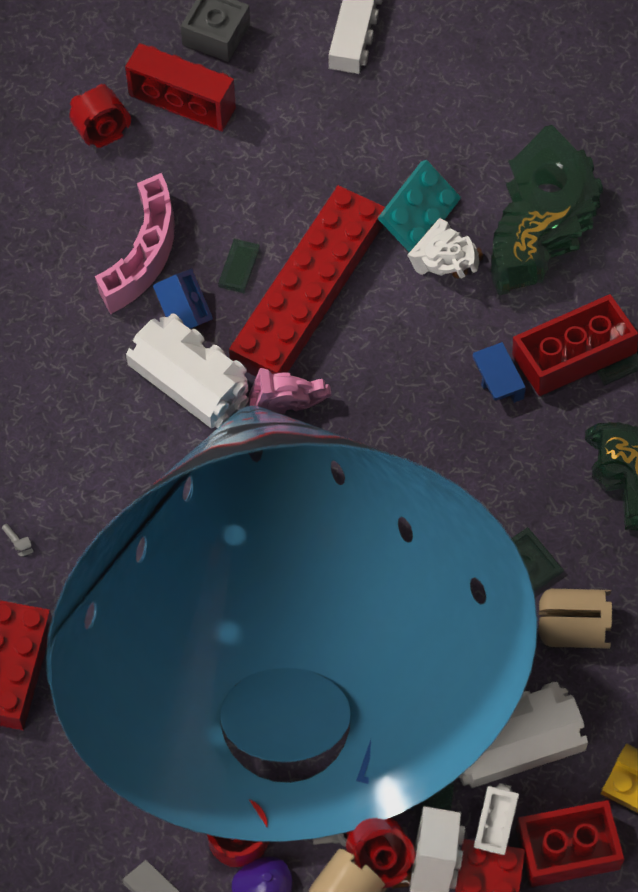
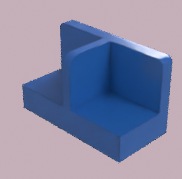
M192 269L173 275L153 285L166 317L176 314L189 329L213 319Z
M503 342L473 353V360L482 375L481 386L483 389H489L495 401L511 396L514 403L524 399L526 387Z

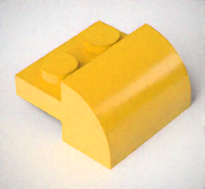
M626 744L601 794L638 813V749Z

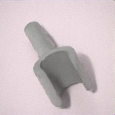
M8 524L2 526V529L9 536L16 550L22 551L31 547L28 536L19 540ZM31 548L26 551L18 553V555L23 557L25 555L33 553V549Z
M344 833L315 838L313 839V844L340 843L346 847L347 839L344 837Z

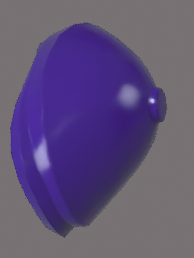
M261 857L244 865L234 875L232 880V892H292L293 879L287 864L276 857Z

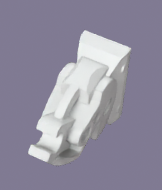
M440 218L407 255L415 271L421 275L428 271L441 276L457 272L458 276L463 278L465 277L463 271L466 268H471L474 273L477 272L479 265V253L475 244L471 242L468 236L462 238L459 232L452 230L449 223Z
M501 783L497 787L488 786L474 848L505 855L519 795L512 792L511 786Z

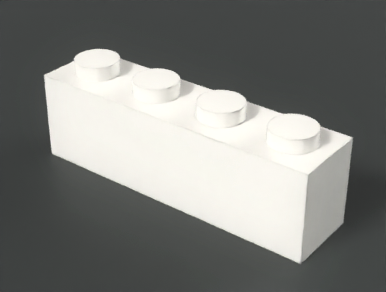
M382 0L342 1L329 52V69L359 74L361 65L366 66L368 50H365L366 45L372 44L373 30L370 28L371 24L376 25L378 9L375 8L376 4L381 5Z

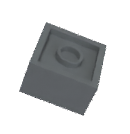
M196 0L180 26L182 45L229 62L251 24L250 5L237 0Z

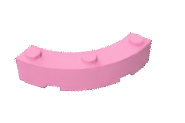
M162 173L137 183L144 207V223L133 244L134 248L124 260L121 258L112 267L95 276L99 293L110 314L122 309L144 293L158 277L168 260L174 239L175 223L170 195Z

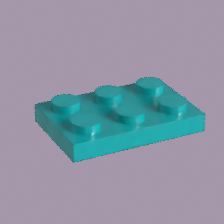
M424 160L419 163L377 219L410 253L439 218L445 220L461 197L429 161Z

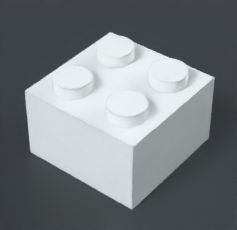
M429 807L423 808L414 849L415 860L412 867L410 892H449V889H455L458 870L454 869L460 870L463 851L460 850L458 845L463 844L465 826H460L461 813Z

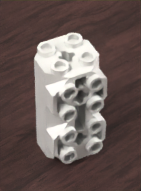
M171 314L169 317L159 318L160 322L156 319L150 320L133 339V342L137 344L134 351L129 348L126 353L127 363L131 368L210 428H219L230 418L235 410H240L247 405L249 398L246 396L248 381L244 376L247 370L239 361L229 359L217 345L205 348L202 345L204 337L196 329L191 330L185 326L176 314Z
M558 682L549 683L543 686L540 691L531 694L529 691L523 692L511 718L495 741L473 765L459 776L463 786L470 784L474 788L586 751L588 740L586 735L580 736L579 731L581 728H584V722L572 695L567 696L568 690L560 688Z

